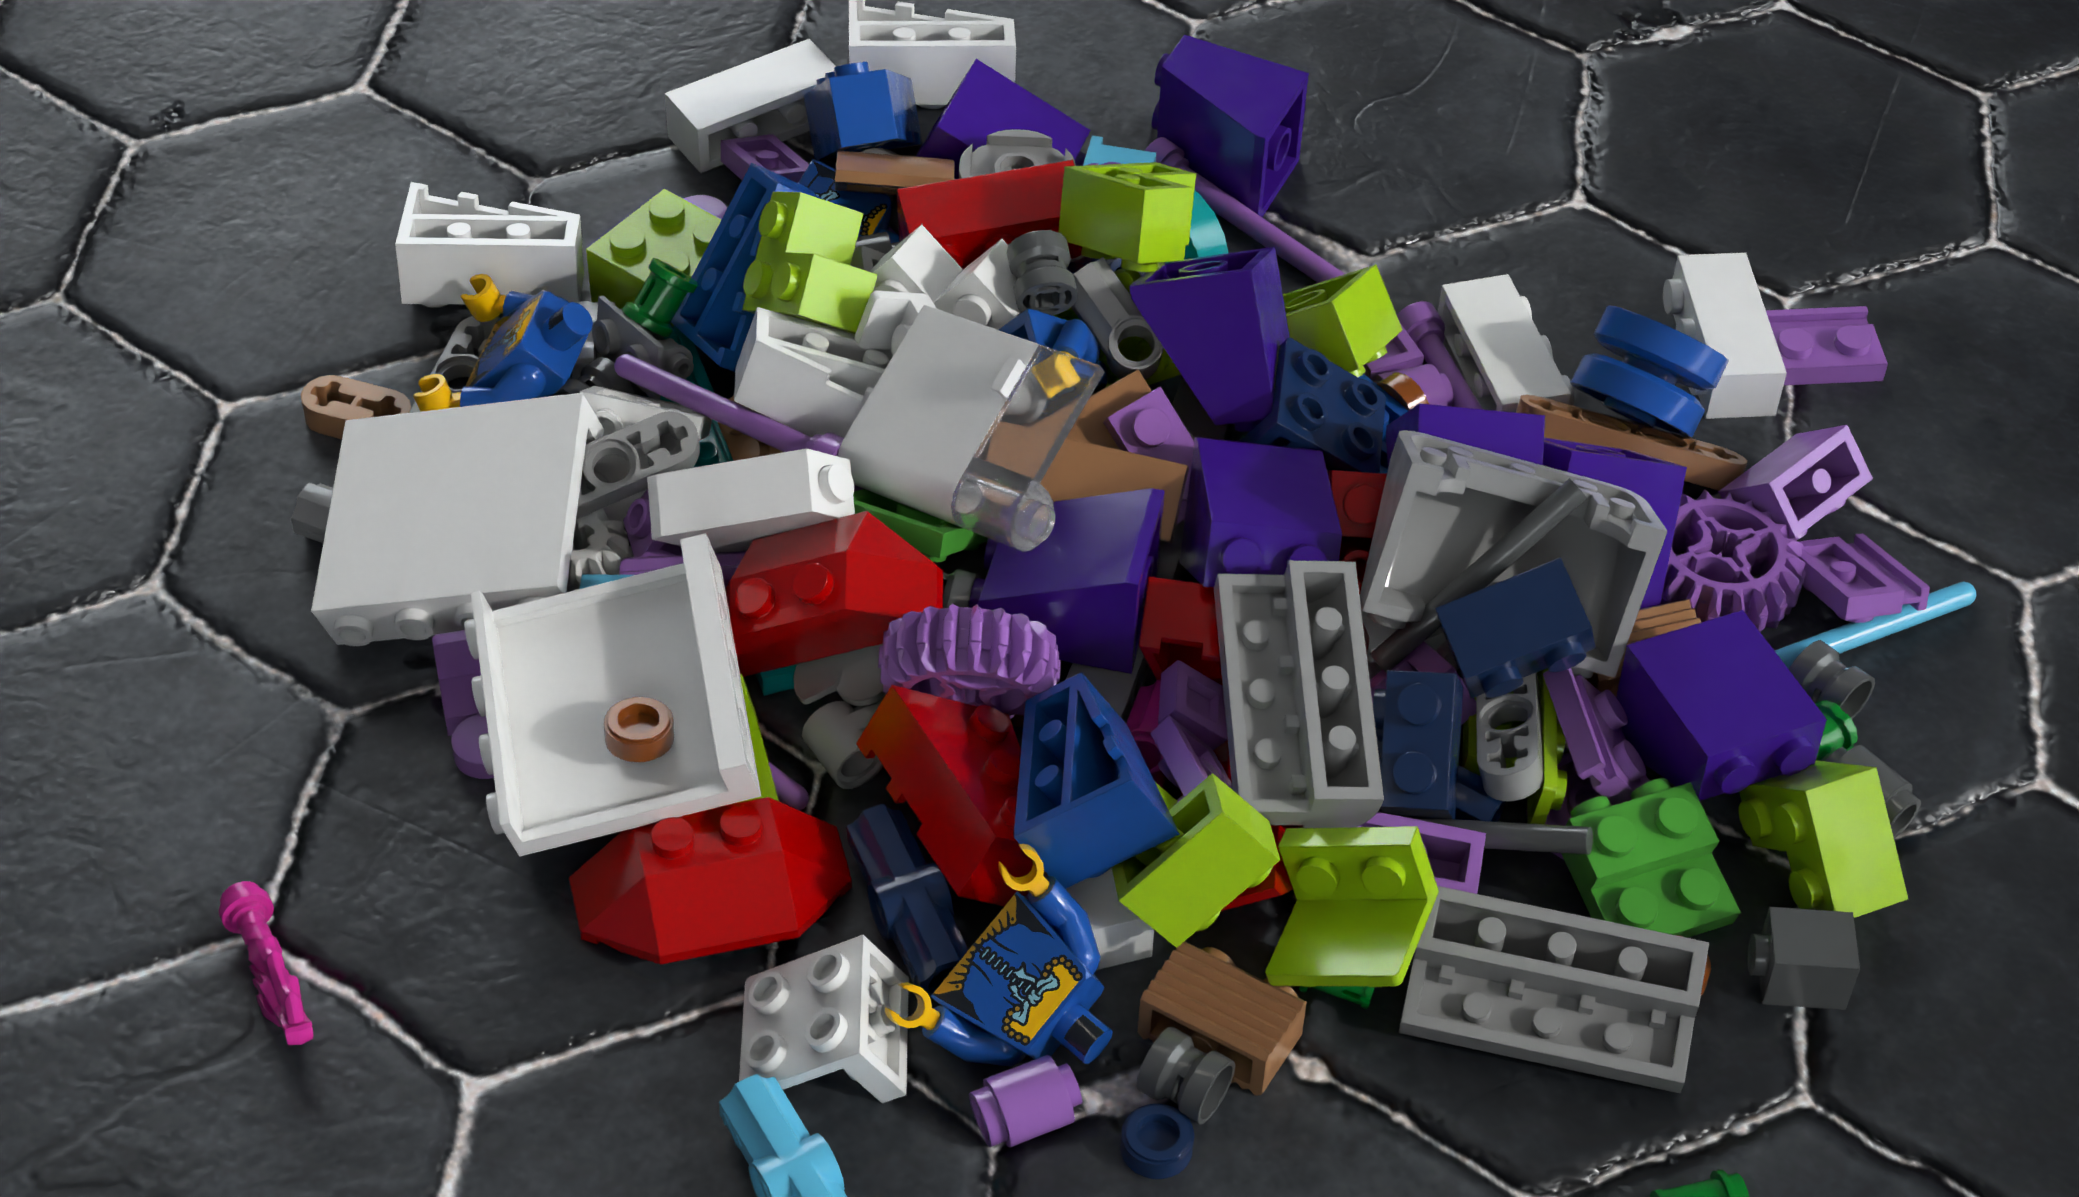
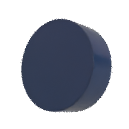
M1157 1103L1141 1106L1127 1116L1122 1126L1120 1149L1123 1160L1131 1170L1146 1178L1165 1179L1179 1174L1189 1164L1193 1153L1194 1130L1186 1115L1172 1106Z

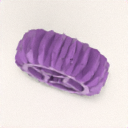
M1705 489L1697 500L1682 494L1660 605L1690 599L1691 608L1695 609L1696 618H1700L1701 622L1743 610L1760 632L1765 627L1777 628L1785 614H1790L1792 607H1795L1797 604L1799 593L1802 589L1806 572L1804 570L1805 562L1799 556H1802L1803 544L1794 540V538L1789 539L1787 524H1775L1771 519L1770 512H1760L1755 509L1752 500L1745 504L1733 501L1730 491L1723 499L1713 498ZM1755 575H1761V577L1757 579L1753 578V576Z
M951 604L949 608L943 609L929 606L924 608L923 613L910 611L903 614L902 618L889 622V628L884 632L883 646H879L878 668H881L880 683L883 684V692L885 694L891 685L974 706H991L1002 713L1009 714L1010 719L1014 717V714L1024 715L1025 701L1055 686L1056 682L1060 680L1061 660H1059L1056 635L1048 631L1046 625L1039 621H1029L1028 616L1022 613L1013 615L1005 613V610L1002 608L989 610L980 608L978 604L972 608L958 607Z

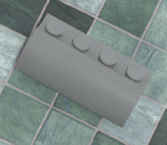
M1289 560L1284 575L1218 574L1214 585L1232 790L1268 819L1270 825H1298V828L1358 827L1364 824L1379 811L1384 801L1356 562Z
M1437 886L1439 893L1415 950L1399 1033L1681 1093L1685 1083L1695 1016L1700 1004L1709 942Z

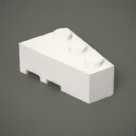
M849 0V64L868 62L869 71L887 69L911 78L915 102L920 107L937 109L947 105L975 59L1015 82L1016 41L1014 19L951 9L946 10L945 18L914 14V4L898 1L894 11L865 6V0Z
M411 182L395 243L402 304H422L432 308L443 307L448 304L465 305L460 296L462 294H477L469 280L472 276L478 274H486L491 277L501 295L507 296L510 291L536 295L544 290L552 292L555 296L562 297L569 303L580 302L584 279V264L579 214L511 202L508 210L479 205V198L476 194L461 192L457 196L458 201L431 196L428 192V185Z
M757 307L735 368L734 401L810 437L816 434L824 435L831 432L844 438L893 355L891 350L860 348L853 333Z

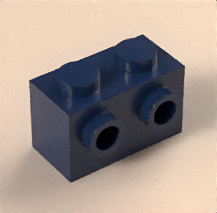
M1561 557L1435 608L1441 629L1471 699L1484 693L1488 698L1510 693L1523 684L1524 677L1548 668L1549 672H1560L1572 668L1586 658V652L1596 648L1592 626Z
M1387 670L1386 689H1375L1373 698L1375 728L1383 730L1382 755L1379 756L1384 801L1380 809L1383 813L1407 818L1455 819L1463 686L1456 673Z

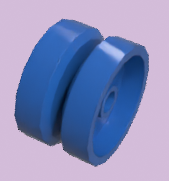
M1606 306L1593 335L1600 345L1622 357L1623 360L1619 361L1598 353L1584 355L1570 384L1602 402V405L1635 422L1652 428L1655 426L1670 433L1692 438L1705 409L1697 398L1676 387L1675 384L1679 383L1701 391L1714 389L1717 387L1729 360L1704 343L1660 322L1620 307Z

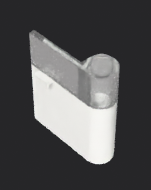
M923 305L844 437L839 448L838 457L850 460L851 475L855 486L1022 552L1031 551L1049 537L1055 524L1053 499L1040 482L1105 371L1100 365Z

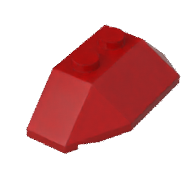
M868 511L753 540L725 589L740 674L745 677L883 644L884 632L888 630L889 622L902 618L903 614L910 611L923 613L924 608L929 606L943 609V570Z
M770 797L733 803L677 818H666L657 823L624 830L569 877L582 940L594 944L602 942L622 953L660 965L799 938L828 910L838 896L842 897L852 888V879L837 827Z

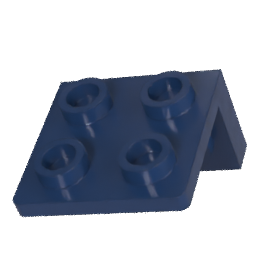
M1288 337L1279 346L1272 412L1239 442L1320 450L1323 452L1327 470L1380 473L1386 397L1383 392L1376 389L1369 381L1359 379L1329 361L1320 352L1309 349L1293 338Z

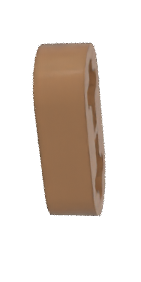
M327 375L318 377L304 386L301 392L303 411L308 427L317 433L338 439L343 437L345 420L410 413L411 410L410 400L403 393L342 376Z

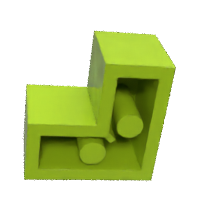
M1157 162L1065 166L1058 232L1066 237L1067 242L1082 246L1081 255L1095 259L1102 257L1104 259L1120 258L1122 259L1121 267L1126 270L1154 272L1158 270L1159 262L1184 261L1185 247L1189 245L1196 173Z
M772 192L771 200L764 207L759 220L761 239L756 258L745 274L743 289L746 297L742 310L755 314L757 307L856 334L870 294L874 291L878 274L850 266L864 213L802 192Z
M1816 760L1814 765L1808 766L1797 774H1783L1749 785L1739 792L1742 801L1739 805V818L1744 831L1751 838L1752 846L1787 852L1792 872L1789 876V889L1793 900L1800 909L1853 912L1854 918L1908 900L1877 767Z
M1213 773L1179 802L1156 783L1180 835L1112 867L1118 901L1176 948L1196 931H1203L1212 925L1224 907L1247 888L1255 887L1264 881L1273 866L1280 861L1270 821Z

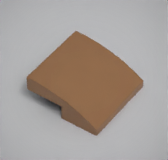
M849 151L837 152L836 191L897 195V189L954 180V160Z

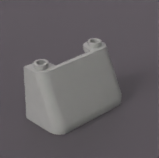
M1403 430L1399 431L1388 467L1361 587L1360 604L1362 611L1367 612L1369 619L1389 628L1403 629L1406 622L1421 621L1425 605L1570 478L1585 494L1587 499L1487 587L1561 557L1592 626L1596 647L1586 652V658L1571 668L1573 675L1581 674L1584 678H1591L1593 673L1596 672L1615 677L1668 531L1649 503L1640 495L1625 488L1429 434Z

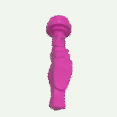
M250 881L235 883L228 887L221 895L220 919L228 931L241 934L245 945L248 946V960L252 964L249 965V968L255 976V979L252 981L259 992L256 998L263 1016L278 1027H282L287 1045H302L313 1039L312 1021L303 1010L298 978L295 975L289 974L285 968L282 949L277 937L272 935L268 924H266L273 914V903L269 894L256 883Z

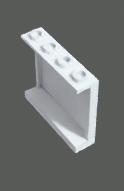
M575 393L345 420L311 612L337 645L364 646L372 641L402 638L424 640L432 635L465 630V621L474 619L470 592L481 590L492 611L567 592L586 444L600 439L604 435V428L584 394Z
M706 533L680 539L684 562L682 564L494 611L491 610L481 590L470 592L474 619L465 621V635L472 657L475 660L479 659L481 672L480 676L472 677V691L479 714L482 717L486 716L488 733L479 735V748L487 773L494 775L496 791L486 795L487 811L495 834L505 833L519 857L657 823L666 818H677L761 797L722 569ZM632 697H647L664 703L671 710L674 719V742L669 751L663 756L647 762H629L614 756L606 747L604 735V717L614 704Z

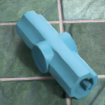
M758 1074L735 1083L731 1092L719 1101L720 1116L723 1123L727 1126L736 1146L741 1150L749 1164V1175L757 1197H847L844 1192L843 1177L831 1148L819 1133L810 1136L775 1077L764 1078Z

